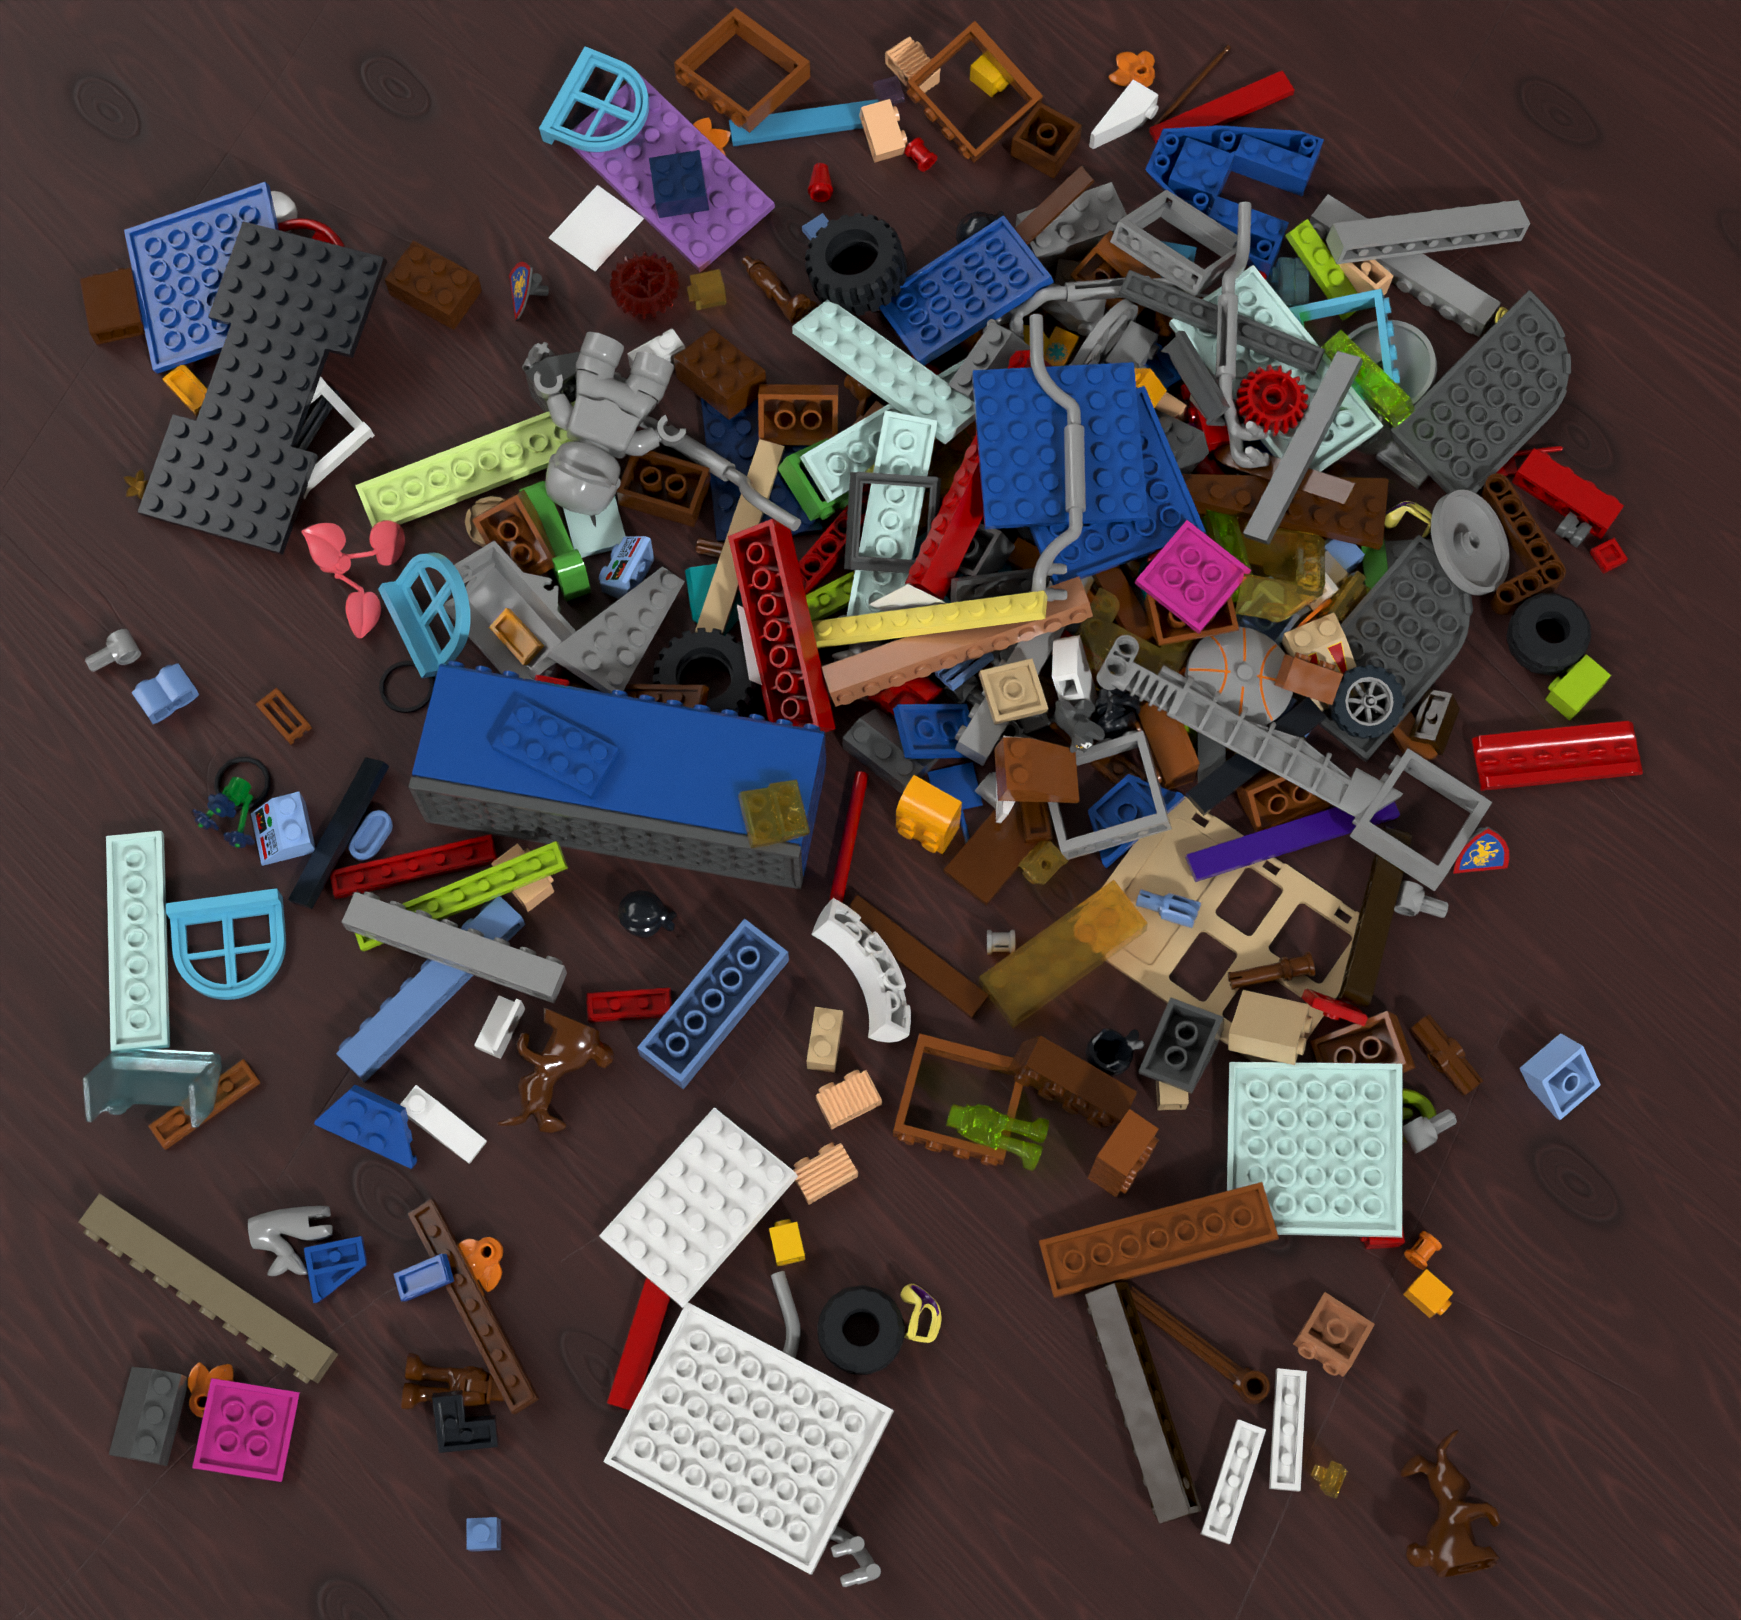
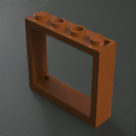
M737 8L733 9L674 62L675 77L682 86L690 88L699 99L706 100L713 105L718 113L725 114L737 127H742L749 133L810 78L809 60ZM735 34L790 73L749 111L694 72Z
M976 21L970 24L907 81L906 86L908 90L906 93L914 103L919 102L925 108L923 112L931 122L936 121L942 127L940 130L944 137L949 141L953 139L959 146L957 148L959 153L966 160L970 158L973 163L1024 119L1043 98V95ZM970 41L977 46L1027 102L976 149L919 87Z
M919 1033L893 1129V1136L898 1137V1141L905 1142L907 1145H914V1142L925 1144V1148L930 1151L941 1152L942 1149L951 1151L953 1156L960 1159L968 1160L969 1157L981 1159L980 1163L987 1166L988 1164L997 1166V1164L1003 1165L1023 1085L1016 1081L998 1149L904 1124L923 1053L1011 1075L1007 1071L1014 1058Z

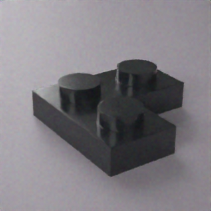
M463 1390L433 1393L432 1401L439 1453L498 1447L496 1415L466 1418Z

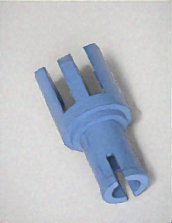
M1143 889L1140 890V895H1138L1136 901L1137 907L1159 912V916L1163 920L1193 928L1201 902L1173 893L1161 896Z

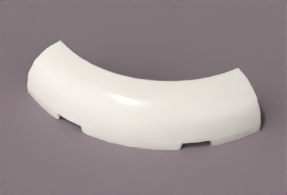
M833 898L819 915L812 935L838 953L857 978L868 1007V1038L880 1042H897L908 1037L911 1025L910 1005L906 1003L904 993L906 983L893 954L877 932L872 933L860 921L861 916Z

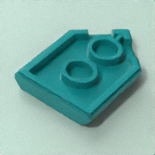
M717 564L690 567L685 570L692 621L697 624ZM740 589L738 590L723 636H726L736 622L739 621L737 605L743 607Z

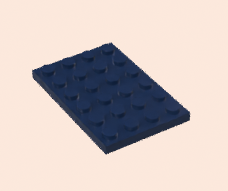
M701 398L706 447L735 464V469L747 476L759 442L758 398L730 420ZM782 445L785 446V451L781 463L787 456L811 445ZM801 468L818 495L817 485L807 468ZM778 470L768 500L801 520L799 528L796 531L791 530L792 537L823 534L821 518L809 520ZM710 473L716 537L718 542L725 543L741 492L739 487L731 481H723ZM764 513L761 523L773 518Z

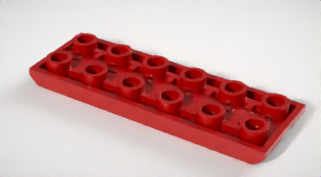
M1631 721L1481 735L1471 740L1481 791L1643 774L1634 726Z

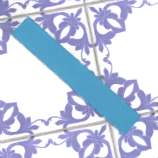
M878 99L770 114L750 133L742 127H737L732 120H729L733 146L861 129L863 128L859 117L861 107L877 103Z

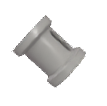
M987 930V955H991L992 952H1010L1011 955H1015V930H1010L1009 933Z

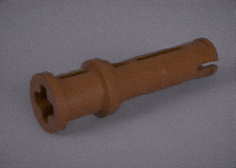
M1309 951L1305 952L1304 956L1290 959L1282 957L1277 963L1228 972V980L1231 982V990L1282 978L1288 982L1292 981L1293 977L1303 975L1315 976V967Z

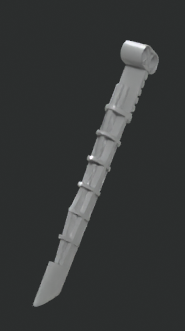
M1122 635L1116 639L1097 674V682L1102 688L1107 690L1117 688L1123 692L1126 689L1130 692V696L1137 695L1139 701H1148V706H1157V711H1166L1168 717L1183 723L1196 732L1207 736L1360 820L1385 784L1358 768H1355L1352 776L1349 777L1330 761L1331 753L1328 752L1325 757L1302 737L1299 738L1275 730V722L1266 727L1244 720L1248 707L1244 706L1240 715L1237 716L1218 700L1221 692L1216 691L1214 696L1195 682L1194 677L1190 675L1186 678L1164 665L1159 674L1156 675L1134 663L1133 660L1138 653L1139 644L1132 636ZM1392 787L1376 812L1400 798L1403 793Z

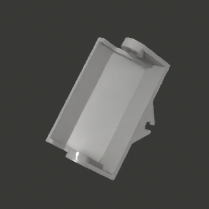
M495 541L456 563L454 566L461 575L463 582H468L466 585L470 605V630L468 637L501 674H503V671H512L519 674V678L535 680V675L559 679L567 669L547 655L576 631L560 614L558 586H554V589L551 591H547L544 588L545 585L551 584L552 579L523 573ZM454 598L444 604V608L452 619L456 621ZM505 608L511 609L544 645L528 665H522L489 628Z

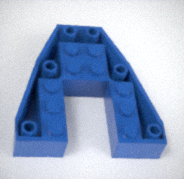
M1220 125L1167 128L1162 130L1145 170L1162 191H1170L1237 235L1238 204L1220 197L1230 172L1233 171L1302 197L1319 158L1324 139L1295 130ZM1251 209L1250 253L1247 265L1249 267L1254 265L1258 271L1264 272L1268 279L1285 239L1289 222Z

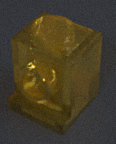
M1040 841L1018 865L1024 870L1023 875L1032 884H1045L1068 860L1051 841ZM1043 860L1047 864L1044 869L1042 868Z

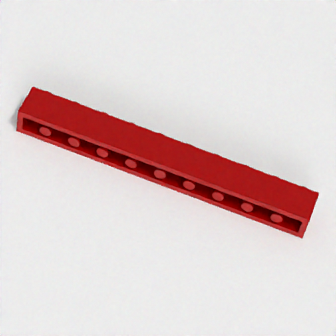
M1030 350L1015 351L1009 360L1007 369L1030 368ZM1044 360L1045 367L1052 366ZM977 430L970 447L965 452V458L959 470L954 475V481L949 492L943 498V504L939 513L932 521L929 534L921 544L918 557L911 566L905 584H909L940 600H944L951 585V579L955 577L983 518Z

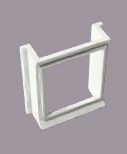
M322 377L319 379L312 402L322 394L355 430L315 464L304 499L308 492L370 437L373 438L375 436L368 425L355 415L326 384Z

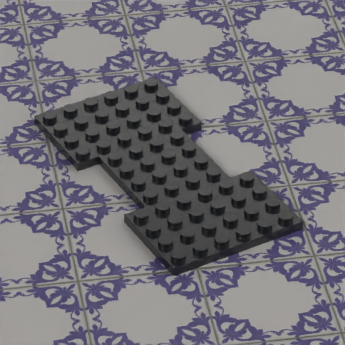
M242 222L208 316L214 322L230 326L197 420L172 415L137 511L139 514L280 555L284 554L318 458L313 452L295 448L329 352L350 358L354 357L387 264V260L384 257Z

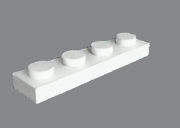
M1276 1369L1269 1489L1296 1492L1301 1490L1307 1371Z
M1239 1419L1236 1420L1200 1534L1228 1545L1230 1544L1266 1429Z

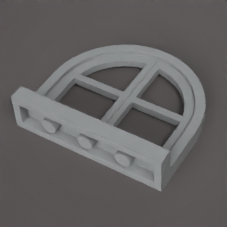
M1124 299L1112 307L1089 334L1070 365L1105 364L1106 359L1131 320L1136 323L1137 305L1130 300Z

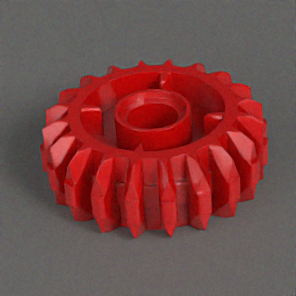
M1270 364L1266 367L1265 371L1261 366L1256 369L1255 373L1250 371L1247 374V379H1242L1240 383L1241 388H1238L1236 392L1237 397H1239L1236 400V406L1240 407L1238 414L1239 416H1246L1244 425L1248 421H1253L1258 426L1264 425L1263 432L1266 434L1268 430H1271L1273 437L1278 434L1279 430L1286 434L1289 428L1295 429L1308 409V404H1306L1308 394L1304 393L1306 385H1298L1300 376L1292 378V370L1290 369L1284 373L1282 372L1281 365L1278 366L1277 370H1273ZM1267 397H1272L1276 399L1278 403H1270L1267 400Z

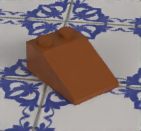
M525 490L520 491L472 519L486 545L495 541L523 573L539 576L554 568L552 558L556 557L538 512Z
M1003 737L994 748L998 801L1079 802L1076 752L1071 753L1069 747L1032 738Z
M1389 1011L1368 1018L1365 1027L1355 1023L1310 1041L1317 1063L1402 1064L1403 1073L1416 1068L1398 1017Z

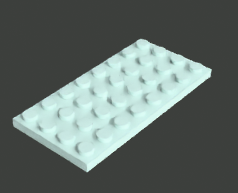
M1254 265L1245 270L1236 279L1235 295L1238 296L1239 315L1318 346ZM1222 286L1203 298V300L1218 306V296L1222 294ZM1172 319L1169 326L1175 333L1178 330L1186 332L1210 374H1215L1216 376L1217 336L1179 320ZM1237 344L1236 377L1232 380V396L1236 410L1239 411L1240 407L1236 406V400L1239 398L1236 392L1238 388H1241L1240 383L1242 379H1247V374L1250 371L1255 373L1259 366L1265 371L1266 367L1270 364L1273 370H1277L1278 366L1281 365L1282 372L1284 373L1291 369L1292 378L1300 376L1298 385H1306L1304 393L1308 394L1306 404L1309 407L1331 364V360L1324 353L1315 375H1311ZM1352 386L1309 466L1310 469L1321 472L1383 428L1382 423ZM1267 397V400L1270 403H1278L1276 399L1272 397ZM1298 422L1295 429L1289 428L1286 434L1279 430L1278 434L1273 437L1271 430H1268V437L1260 440L1274 457L1282 459L1300 422Z

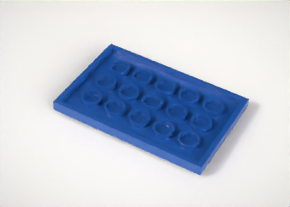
M1003 215L907 277L904 285L900 286L901 291L896 297L892 296L891 302L888 305H881L878 308L914 359L925 366L986 327L990 319L996 320L1031 298L1037 291L1054 283L1049 272Z

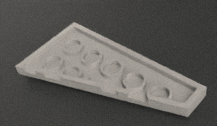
M661 567L552 649L547 656L602 693L612 694L613 690L623 691L685 581L666 568Z

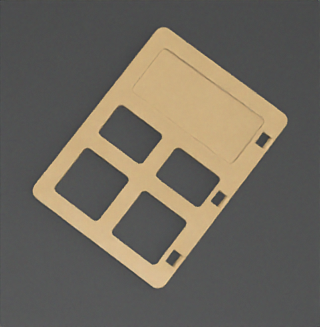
M1184 796L1185 799L1168 813L1172 829L1141 838L1133 844L1077 921L1072 934L1078 943L1167 1004L1171 997L1223 1016V1011L1239 990V988L1231 990L1228 972L1279 962L1280 958L1270 952L1269 946L1299 904L1307 905L1350 934L1352 941L1359 912L1354 911L1342 903L1341 900L1275 857L1195 882L1185 859L1187 854L1228 842L1244 835L1209 813L1203 816L1191 801ZM1196 813L1209 821L1205 828L1192 820ZM1266 861L1280 869L1276 876L1262 867ZM1246 868L1255 870L1282 889L1281 896L1252 936L1243 934L1216 915L1217 908ZM1143 889L1161 896L1173 893L1201 902L1193 928L1163 920L1159 916V912L1137 907L1136 901L1138 895H1140V890ZM1338 908L1352 917L1348 924L1334 915ZM1201 932L1207 933L1235 952L1237 956L1209 998L1204 1002L1199 1001L1169 979L1172 971ZM1352 941L1322 983H1316L1305 975L1293 977L1292 981L1288 982L1284 981L1283 978L1276 981L1299 997H1302L1304 990L1308 988L1336 999L1340 993ZM1310 1005L1309 1016L1313 1017V1023L1310 1033H1305L1304 1035L1306 1041L1324 1016L1323 1011L1312 1008ZM1224 1018V1030L1219 1040L1228 1045L1229 1030L1232 1023ZM1240 1053L1251 1062H1278Z

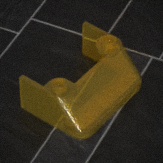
M1277 528L1270 544L1267 545L1246 538L1244 534L1242 535L1237 557L1247 559L1250 564L1262 565L1263 572L1268 577L1272 576L1273 578L1243 574L1235 608L1236 614L1264 618L1272 622H1281L1323 594L1325 587V541L1322 537L1312 533Z

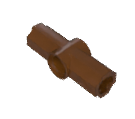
M1430 1014L1410 1028V1032L1427 1051V1057L1432 1066L1439 1073L1445 1074L1463 1097L1483 1082V1079L1466 1060V1055L1461 1045L1454 1038H1448Z

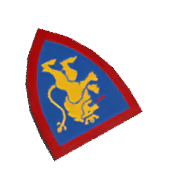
M522 261L517 263L509 274L515 321H518L522 315L529 295L548 296L549 293L548 286L539 285L542 281L541 275L538 273L532 275L533 267L529 263Z
M1488 826L1474 830L1454 862L1453 874L1508 868L1509 848L1505 839Z

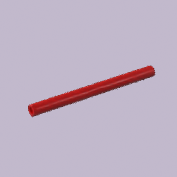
M855 772L829 902L835 898L843 903L869 776L866 772Z

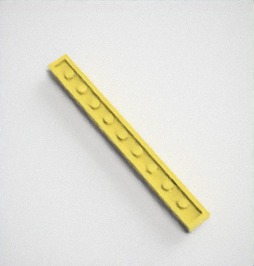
M1045 591L811 622L817 648L1042 620L1046 617L1048 597Z

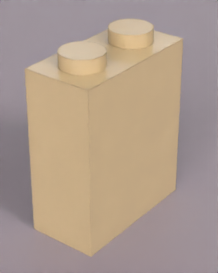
M1243 990L1229 1030L1228 1050L1295 1065L1298 1054L1303 1055L1305 1051L1306 1038H1304L1305 1033H1310L1313 1017L1309 1016V1004Z

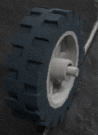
M1374 665L1359 666L1345 671L1333 704H1329V709L1333 713L1331 717L1333 721L1337 722L1338 728L1346 731L1352 737H1359L1361 739L1375 738L1390 732L1399 723L1398 719L1404 713V708L1402 707L1403 703H1405V696H1402L1401 690L1403 688L1400 683L1396 682V677L1392 673H1388L1386 669L1375 667ZM1361 682H1370L1366 695L1359 685ZM1375 685L1381 689L1383 694L1378 696L1372 695ZM1353 687L1360 696L1358 699L1349 698ZM1385 699L1384 709L1376 705L1377 700ZM1348 702L1356 703L1358 706L1353 713L1349 709ZM1370 708L1381 714L1377 720L1372 721ZM1363 709H1365L1366 722L1355 718Z

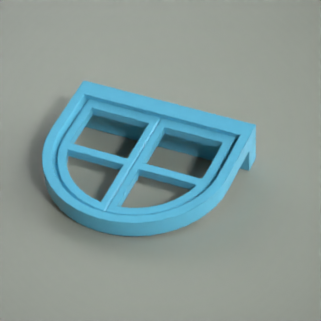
M585 46L539 127L542 140L551 145L554 140L588 152L610 151L627 144L641 131L648 117L649 96L646 85L638 72L628 64ZM595 67L618 76L604 101L582 92ZM623 79L631 86L635 93L636 105L634 113L610 104ZM576 101L599 110L585 135L562 127ZM605 113L628 122L623 128L613 134L592 137Z
M439 553L419 554L409 561L396 581L382 583L378 590L421 678L437 676L439 665H448L449 661H455L463 650L470 630V605L462 577L453 563ZM427 567L436 569L446 579L438 594L425 570ZM419 575L432 599L424 613L410 588ZM451 593L456 610L455 628L443 606ZM437 613H439L451 638L442 651L429 626Z
M277 888L166 903V915L170 918L172 952L175 965L184 980L199 993L221 1000L243 998L262 989L278 972L285 955L286 932L283 896ZM269 914L271 943L235 947L233 919ZM222 921L224 949L188 953L187 925ZM269 950L267 959L262 967L248 979L238 982L236 954ZM225 956L227 984L214 983L203 978L196 972L191 964V960Z

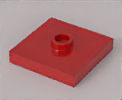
M1308 988L1304 990L1301 998L1312 1008L1323 1011L1324 1016L1338 1021L1339 1018L1365 1027L1368 1017L1357 1006Z

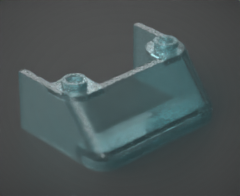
M151 1049L113 1051L83 1078L86 1122H92L103 1111L118 1115L125 1113L126 1109L130 1108L133 1104L183 1106L184 1113L191 1117V1128H197L214 1110L221 1073V1056L217 1053Z

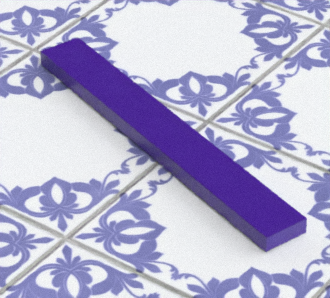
M1395 802L1376 812L1369 822L1377 825L1398 818L1400 813ZM1335 807L1187 854L1185 859L1194 881L1198 882L1352 833L1356 827L1352 823L1355 817Z

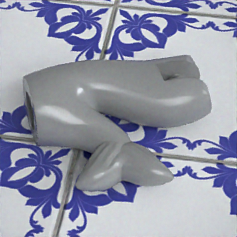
M329 1206L285 1208L266 1212L248 1219V1233L252 1248L272 1251L277 1255L267 1272L268 1276H277L287 1270L298 1275L308 1274L300 1257L280 1234L305 1241H318L332 1236V1225L309 1227V1221L331 1216Z

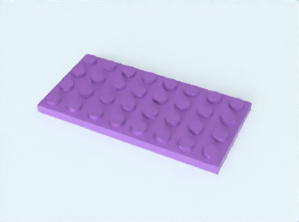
M641 76L649 96V113L641 131L627 144L610 151L588 152L570 147L701 273L775 208V204ZM626 83L616 92L610 104L634 113L636 97L631 86ZM596 109L572 131L585 135L599 110ZM605 113L592 137L613 134L623 128L628 122ZM700 150L709 211L659 218L655 205L649 158Z

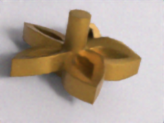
M141 469L136 473L135 478L131 476L123 477L125 482L131 486L126 491V497L137 495L142 500L149 480L144 481V472Z

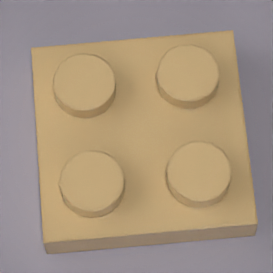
M1032 658L979 672L994 725L1047 712L1048 706Z

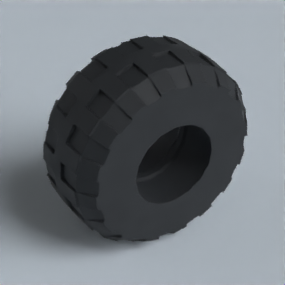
M1555 593L1537 594L1525 600L1510 619L1506 634L1509 651L1522 667L1530 670V672L1548 676L1562 674L1579 662L1586 653L1591 641V625L1584 610L1570 598ZM1545 625L1554 628L1559 633L1561 642L1548 643L1538 635L1536 626Z
M867 1285L847 1287L834 1294L823 1307L817 1325L818 1341L826 1358L838 1369L853 1375H868L887 1367L898 1355L905 1333L903 1316L895 1301L882 1290L868 1287ZM856 1314H865L872 1317L879 1327L878 1337L867 1346H855L844 1337L843 1327L845 1322Z

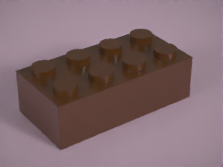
M1041 1035L1021 1043L1007 1071L1015 1076L1014 1080L1017 1083L1039 1090L1038 1094L1041 1097L1051 1101L1055 1099L1063 1104L1062 1108L1075 1115L1079 1113L1087 1118L1086 1122L1096 1128L1120 1123L1130 1109L1137 1094V1091Z

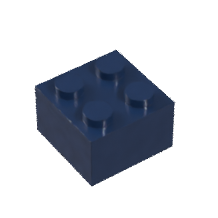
M700 150L649 158L655 205L659 218L709 211Z

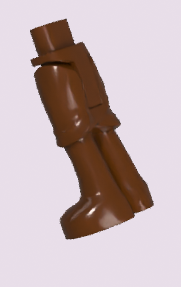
M749 255L742 259V264L747 268L746 271L751 280L765 292L768 299H772L778 304L784 316L791 323L796 324L819 306L815 301H810L803 293L796 294L792 298L787 287L779 279L776 272L766 266L762 260H754Z
M408 1353L405 1380L448 1382L449 1388L404 1383L402 1409H413L419 1402L432 1401L433 1393L463 1390L465 1406L484 1405L485 1402L490 1404L491 1401L504 1402V1398L491 1373L489 1374L484 1371L483 1368L475 1366L464 1368L435 1367L424 1364L418 1354Z

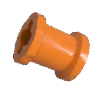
M1422 1231L1419 1234L1418 1241L1411 1249H1407L1404 1255L1413 1265L1425 1270L1428 1266L1427 1261L1435 1251H1439L1442 1248V1245L1431 1234Z

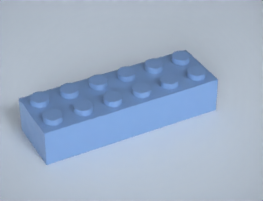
M744 918L637 1047L639 1055L684 1089L788 963V951Z

